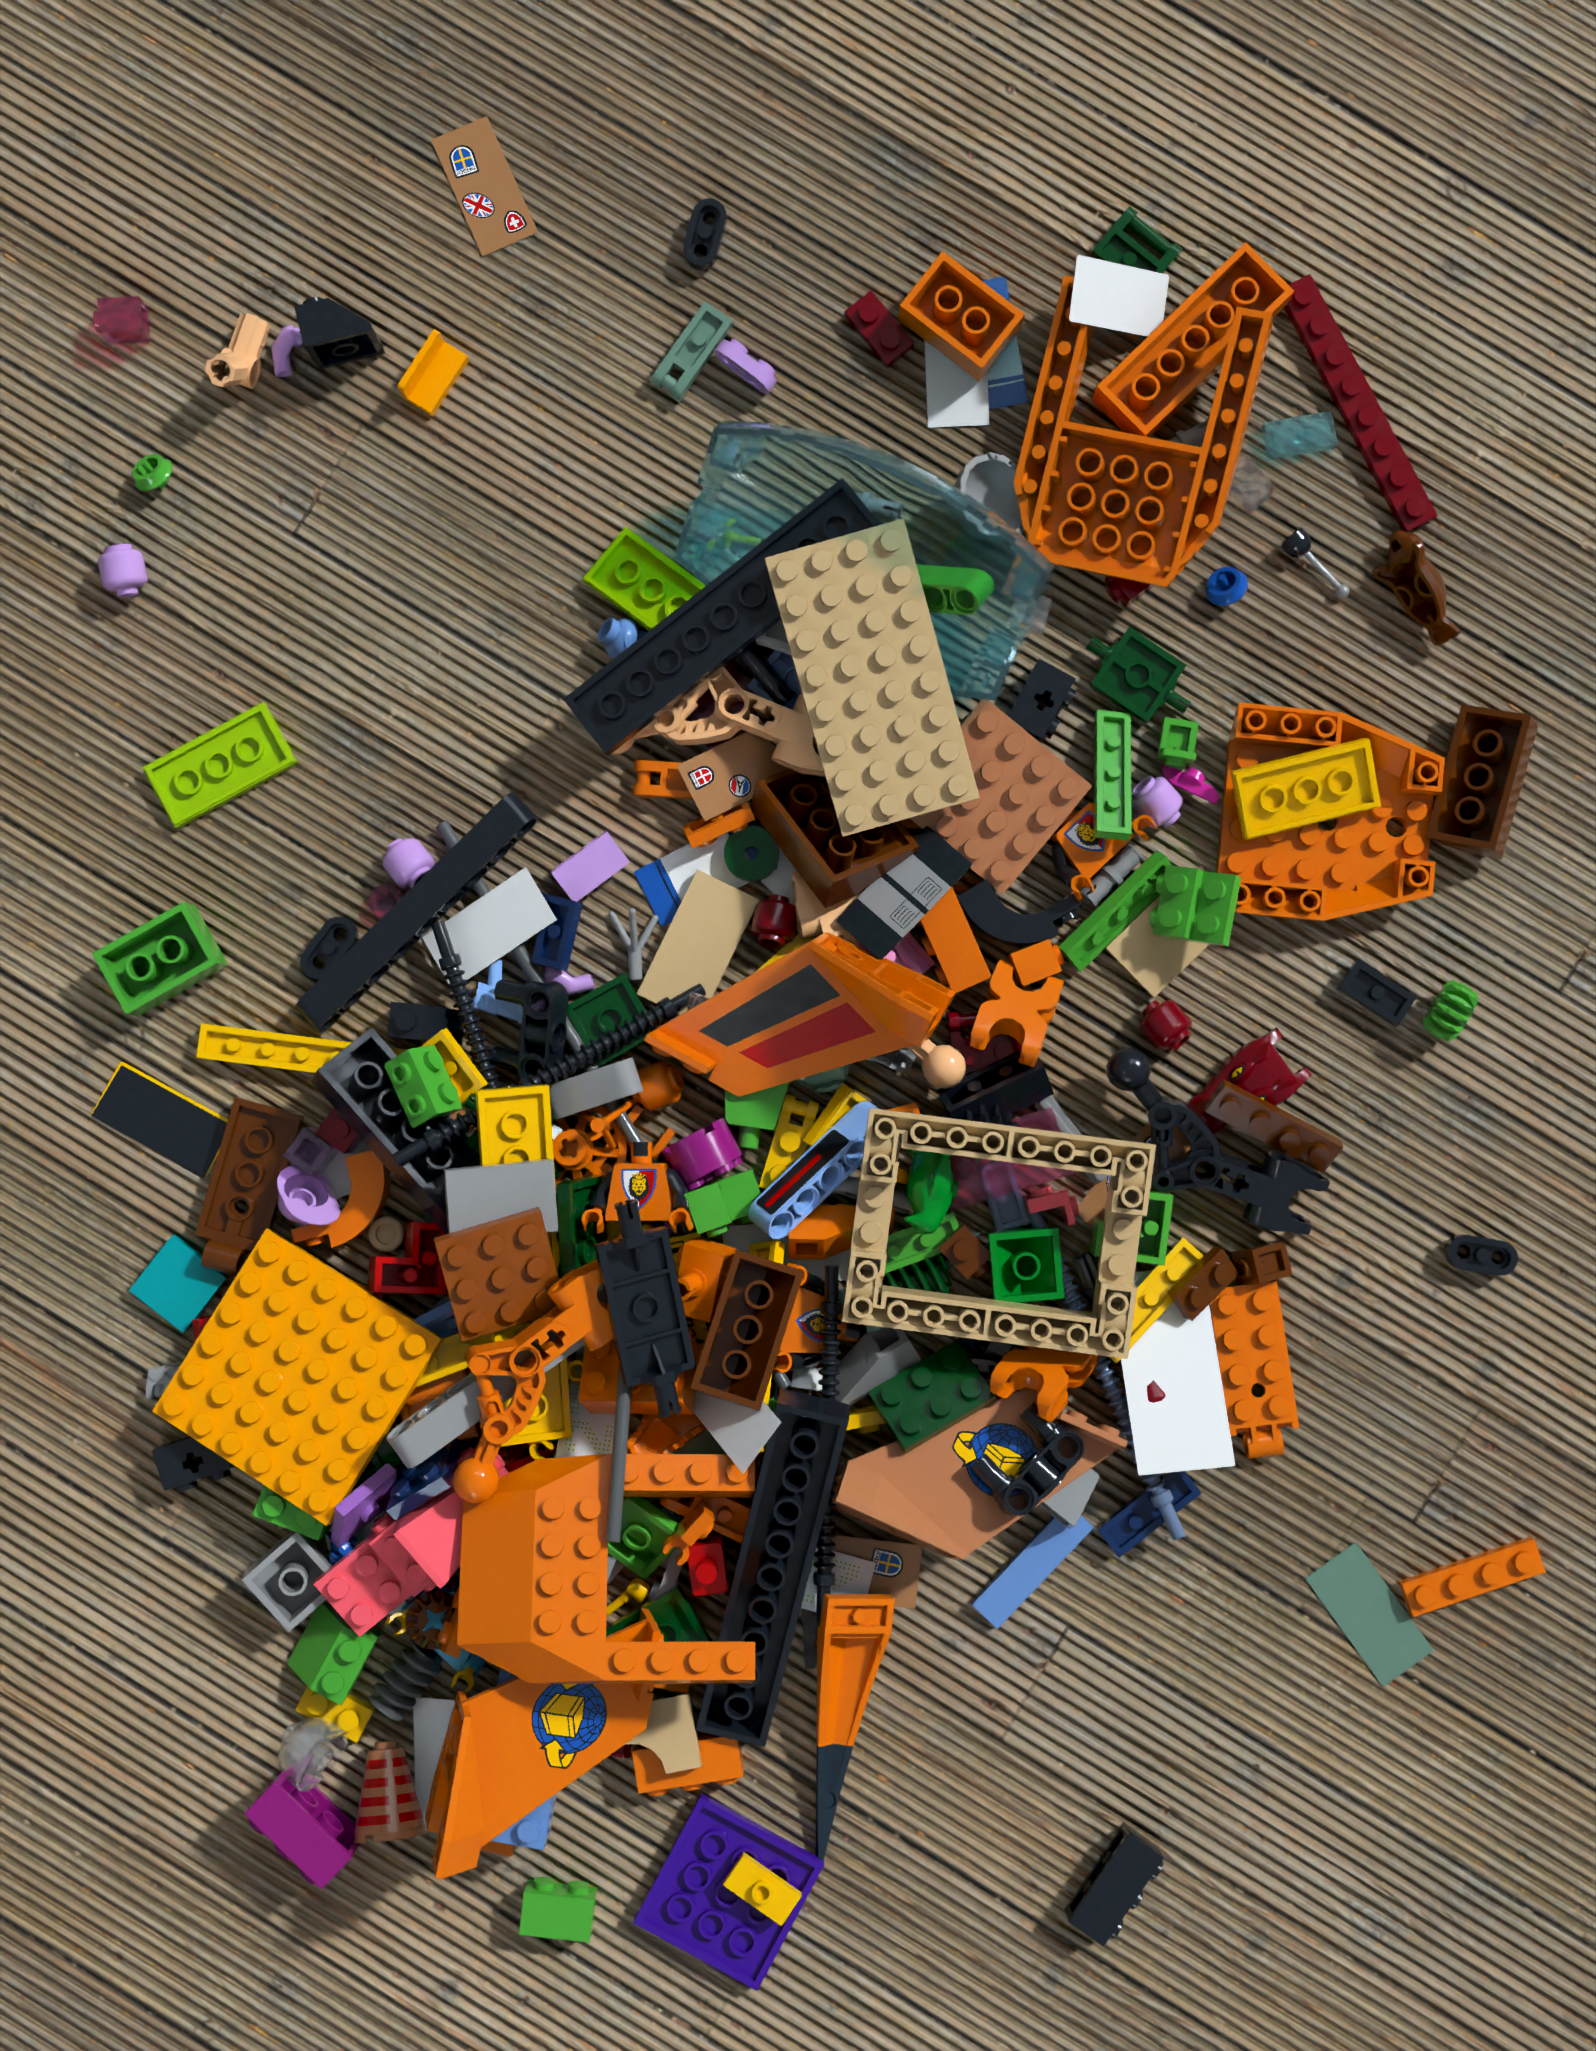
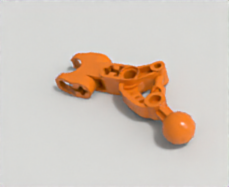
M597 1259L571 1270L553 1284L548 1290V1295L556 1306L515 1337L498 1342L473 1345L467 1349L465 1360L471 1372L475 1374L480 1390L477 1400L481 1411L480 1428L483 1433L474 1456L462 1461L454 1472V1490L465 1501L469 1503H482L491 1498L498 1489L499 1473L494 1465L501 1444L507 1442L513 1435L520 1433L525 1428L533 1415L546 1382L544 1367L580 1339L591 1351L602 1347L613 1339L607 1305L598 1301L597 1298L598 1286L602 1283ZM551 1329L558 1335L553 1340L547 1335V1332ZM537 1340L543 1349L538 1351L533 1341ZM522 1350L531 1351V1356L527 1362L521 1364L514 1362L518 1352ZM490 1375L511 1376L516 1380L512 1400L505 1409L499 1390L493 1389Z

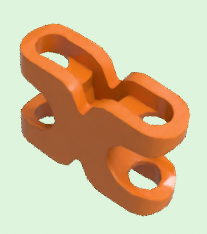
M999 960L990 980L986 1002L981 1004L971 1032L969 1046L985 1050L992 1037L1000 1034L1010 1035L1021 1046L1019 1063L1034 1067L1043 1047L1048 1028L1047 1024L1054 1017L1064 980L1049 976L1041 989L1033 992L1024 991L1017 987L1012 980L1014 964Z
M1024 1345L1023 1350L1014 1349L1007 1352L991 1374L990 1392L1006 1399L1019 1389L1035 1390L1039 1393L1037 1396L1038 1413L1036 1416L1047 1422H1052L1068 1404V1387L1076 1388L1083 1385L1095 1369L1099 1355Z

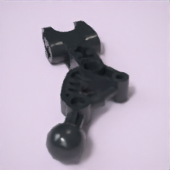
M1122 1048L1113 1053L1106 1065V1075L1110 1083L1117 1089L1132 1091L1145 1107L1149 1123L1151 1124V1144L1156 1145L1155 1165L1153 1166L1152 1184L1155 1190L1165 1193L1174 1190L1203 1187L1248 1202L1242 1216L1255 1225L1272 1231L1309 1235L1312 1228L1310 1220L1288 1208L1289 1199L1295 1192L1302 1189L1327 1191L1330 1181L1326 1176L1310 1169L1295 1158L1277 1152H1267L1262 1167L1220 1153L1219 1142L1205 1121L1182 1100L1171 1099L1161 1095L1150 1081L1151 1063L1141 1050ZM1175 1125L1184 1132L1191 1143V1149L1186 1154L1169 1160V1147L1173 1145V1126ZM1208 1161L1212 1163L1211 1169L1206 1173L1195 1171V1167L1200 1162ZM1239 1173L1242 1174L1243 1180L1237 1179L1235 1183L1231 1182L1230 1177L1237 1178Z

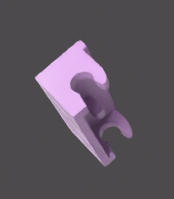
M605 830L551 870V874L571 900L579 901L629 864L630 861Z

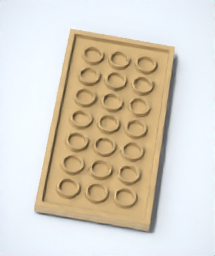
M904 518L766 557V567L842 837L980 798Z

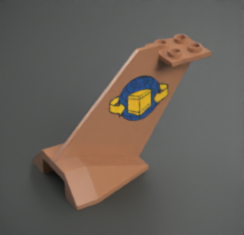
M1025 1388L1011 1394L1006 1399L1000 1398L906 1454L896 1441L842 1463L837 1471L838 1475L833 1480L837 1482V1486L833 1487V1491L836 1493L832 1500L837 1506L833 1509L950 1559L966 1560L967 1555L1024 1516H1010L1002 1512L998 1503L991 1495L992 1489L971 1469V1466L986 1453L1007 1475L1012 1474L1014 1476L1019 1467L1036 1450L1041 1448L1042 1444L1040 1441L1042 1439L1019 1417L1033 1402L1037 1404L1039 1393ZM1067 1410V1413L1061 1412L1053 1421L1056 1424L1060 1422L1070 1431L1080 1435L1085 1446L1084 1454L1067 1472L1060 1484L1035 1507L1116 1450L1126 1448L1128 1441L1120 1438V1431L1105 1424H1100L1097 1427L1086 1423L1088 1417L1073 1410ZM1066 1438L1060 1439L1057 1447L1058 1452L1061 1456L1068 1458L1073 1451L1072 1444ZM1012 1490L1008 1498L1009 1504L1012 1508L1019 1510L1024 1504V1496L1019 1490Z

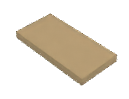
M697 869L637 994L657 1004L658 1001L665 997L672 999L700 983L706 992L705 997H713L752 918L754 908L760 900ZM688 1006L677 1011V1014L685 1013Z

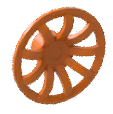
M601 1105L585 1110L589 1114L593 1110L603 1117L610 1114L608 1109ZM565 1117L556 1120L558 1126L563 1131L553 1141L554 1161L564 1167V1170L555 1179V1184L562 1181L567 1170L571 1171L573 1180L583 1177L581 1169L584 1167L594 1175H605V1172L591 1161L593 1156L618 1158L617 1163H626L627 1141L614 1120L610 1122L608 1129L609 1132L614 1129L619 1149L614 1150L594 1147L593 1142L603 1137L601 1132L596 1133L593 1131L588 1134L584 1132L588 1121L582 1117H579L574 1129L569 1128Z

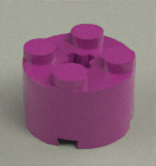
M724 1118L661 1150L670 1168L677 1171L689 1191L713 1178L712 1171L718 1177L743 1163L740 1157L743 1154Z

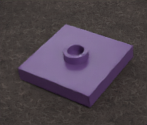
M389 1463L385 1464L335 1506L331 1541L338 1548H341L387 1508L391 1497L390 1491L395 1485L397 1471Z

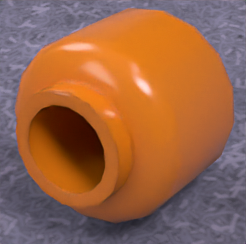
M658 1061L637 1070L644 1091L632 1095L636 1104H642L649 1111H657L679 1101L681 1091L684 1090L685 1085L683 1077L675 1065L670 1066L665 1061Z

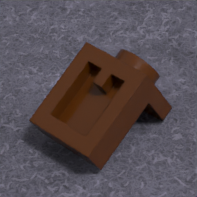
M1277 1241L1251 1249L1236 1250L1231 1253L1233 1265L1239 1273L1237 1276L1239 1285L1263 1284L1292 1275L1285 1241Z

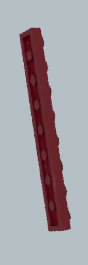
M1311 274L1289 284L1294 293L1284 309L1400 529L1410 532L1434 520L1438 515Z

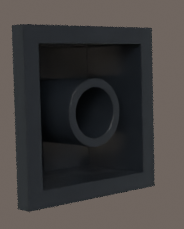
M312 297L306 299L303 304L294 306L303 345L319 370L385 353L384 346L372 324L329 298Z

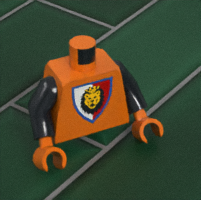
M1091 802L1078 813L1073 809L1061 824L1062 828L1051 838L1053 841L1051 853L1055 872L1072 888L1074 897L1078 901L1083 899L1079 889L1087 887L1093 893L1094 887L1090 878L1135 836L1132 833L1129 841L1094 838V804ZM1132 812V832L1135 831L1142 841H1148L1149 837L1142 830L1147 826L1157 829V825L1150 816H1138Z
M631 1142V1163H615L614 1168L605 1173L593 1193L589 1209L582 1215L583 1230L586 1231L587 1224L595 1221L597 1222V1233H602L604 1230L603 1216H605V1221H618L614 1204L622 1202L624 1205L626 1204L625 1200L637 1199L641 1221H669L674 1233H677V1224L686 1221V1226L691 1231L693 1223L689 1215L690 1206L687 1198L684 1196L689 1190L677 1171L669 1168L668 1163H652V1142Z
M787 1263V1266L802 1270L804 1274L778 1352L777 1365L773 1368L772 1373L804 1371L818 1365L819 1360L823 1359V1355L819 1353V1350L823 1349V1344H820L819 1340L823 1339L824 1336L819 1330L824 1328V1324L820 1323V1319L824 1318V1315L820 1313V1302L824 1301L825 1281L807 1272L805 1267L793 1263ZM842 1303V1313H841L840 1315H838V1319H840L841 1321H842V1315H843V1306H844L843 1303ZM847 1322L838 1324L837 1329L841 1330V1334L837 1335V1339L857 1343L861 1324Z

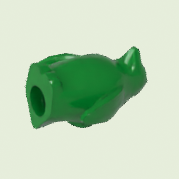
M908 1149L909 1154L912 1156V1162L908 1172L906 1190L913 1215L904 1217V1221L912 1225L922 1235L932 1234L940 1226L952 1199L956 1198L959 1191V1183L956 1178H953L949 1160L953 1155Z

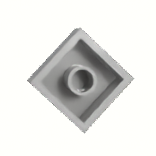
M290 1531L248 1567L241 1580L282 1626L290 1632L326 1600L313 1584L315 1579L333 1566V1564L329 1563V1555L314 1539Z

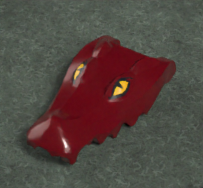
M1277 1027L1232 1053L1224 1062L1219 1072L1209 1080L1204 1090L1187 1103L1205 1121L1213 1134L1229 1125L1206 1113L1204 1107L1223 1079L1274 1106H1278L1290 1098L1312 1076L1306 1067L1299 1069L1294 1074L1273 1045L1283 1037Z

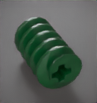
M941 1254L937 1255L936 1266L928 1258L924 1259L922 1271L915 1263L910 1265V1275H907L902 1268L897 1269V1280H894L889 1273L884 1274V1285L932 1292L939 1291L940 1293L949 1294V1287L952 1286Z

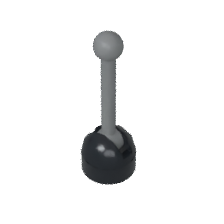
M1299 527L1281 544L1280 547L1291 557L1299 558L1304 556L1336 589L1335 593L1339 598L1348 596L1349 587L1345 584H1340L1310 552L1311 538L1302 527Z

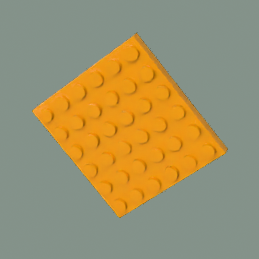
M266 1228L152 1412L328 1526L333 1522L335 1506L352 1491L444 1339L277 1232Z

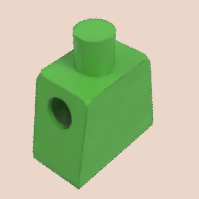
M790 1082L740 1097L725 1090L726 1124L740 1125L737 1142L739 1147L758 1149L760 1129L775 1130Z

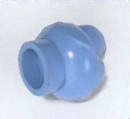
M609 617L602 624L597 641L605 645L608 656L614 659L645 635L648 630L644 627L638 630V624L631 618L616 620Z

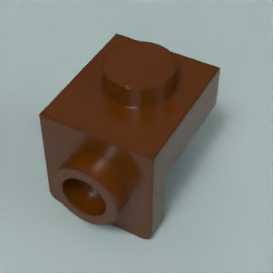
M964 1224L938 1246V1249L966 1279L971 1275L978 1278L990 1267L988 1261L990 1259L989 1251Z

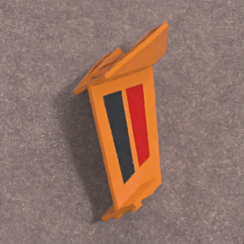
M825 932L648 1033L644 1041L653 1045L652 1049L656 1053L665 1057L673 1056L683 1062L682 1065L693 1073L701 1074L703 1072L707 1074L713 1069L708 1081L740 1097L909 1046L917 1045L921 1047L933 1034L956 992L927 976L889 959L883 958L879 960L869 950Z

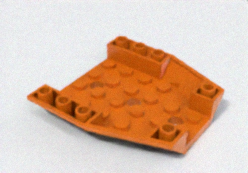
M1239 702L1227 745L1216 873L1234 874L1242 877L1235 913L1326 921L1433 896L1436 861H1428L1430 840L1425 836L1433 811L1434 796L1442 792L1445 758L1343 712ZM1362 738L1370 739L1381 807L1334 818V826L1331 830H1323L1319 827L1318 823L1250 840L1242 838L1230 771ZM1391 818L1398 819L1403 825V832L1399 837L1391 836L1386 830L1387 821Z

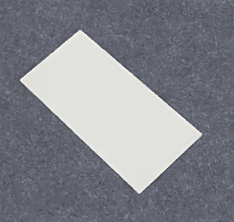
M1152 1271L1135 1272L1134 1285L1138 1287ZM1172 1302L1129 1350L1128 1359H1121L1138 1475L1235 1466L1210 1307L1208 1305L1191 1321L1184 1318L1174 1302ZM1153 1380L1166 1395L1163 1400L1155 1403L1149 1402L1147 1395V1386Z

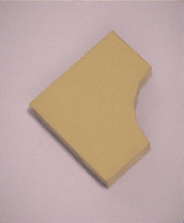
M691 1694L652 1701L646 1730L626 1743L640 1744L651 1749L661 1759L666 1774L702 1767Z

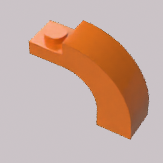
M372 1150L345 1157L351 1181V1192L345 1207L340 1211L338 1219L327 1225L310 1224L291 1229L294 1243L305 1240L306 1247L327 1242L326 1235L328 1234L331 1247L333 1248L358 1238L378 1219L389 1196L391 1176L390 1170Z

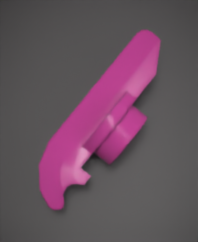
M1163 764L1162 773L1168 782L1213 804L1218 803L1219 794L1213 786L1204 783L1205 776L1201 771L1195 768H1188L1185 772H1181L1179 769L1166 767Z

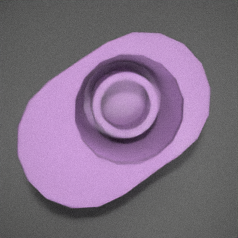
M301 1165L289 1166L280 1172L277 1178L278 1208L288 1220L300 1226H306L308 1224L327 1225L338 1219L340 1215L339 1204L327 1179L321 1173Z

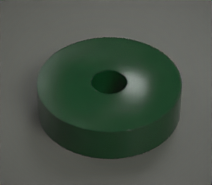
M747 826L739 832L732 833L724 847L725 863L729 871L738 879L746 882H758L766 879L775 871L779 862V847L766 829L759 826ZM749 848H755L758 851V857L754 860H749L746 858L745 852Z

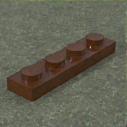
M1225 1079L1222 1080L1204 1105L1206 1113L1322 1173L1326 1171L1343 1149L1342 1141Z

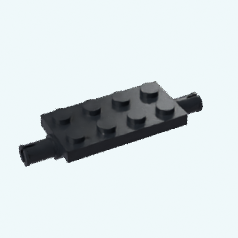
M630 1199L625 1200L626 1204L624 1205L622 1202L614 1204L621 1235L616 1239L594 1244L623 1384L627 1388L638 1384H649L651 1387H654L659 1417H670V1411H673L674 1415L682 1411L675 1382L678 1380L677 1376L683 1371L696 1368L668 1230L664 1226L646 1231L643 1230L638 1200Z

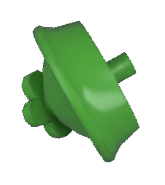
M159 454L145 456L133 468L132 474L135 486L141 491H150L158 487L163 490L170 479L173 469L172 463Z

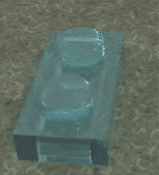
M1332 411L1264 422L1261 426L1267 460L1334 449L1338 445Z

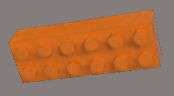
M1245 242L1096 386L1091 400L1123 432L1151 437L1222 368L1236 308L1242 307L1270 312L1273 319L1287 305L1294 290Z

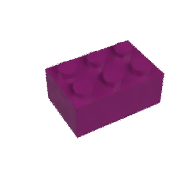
M291 1761L267 1785L244 1813L249 1818L250 1826L257 1833L265 1834L274 1843L277 1853L285 1859L292 1860L300 1868L301 1876L308 1883L316 1884L321 1890L353 1857L360 1843H354L356 1824Z

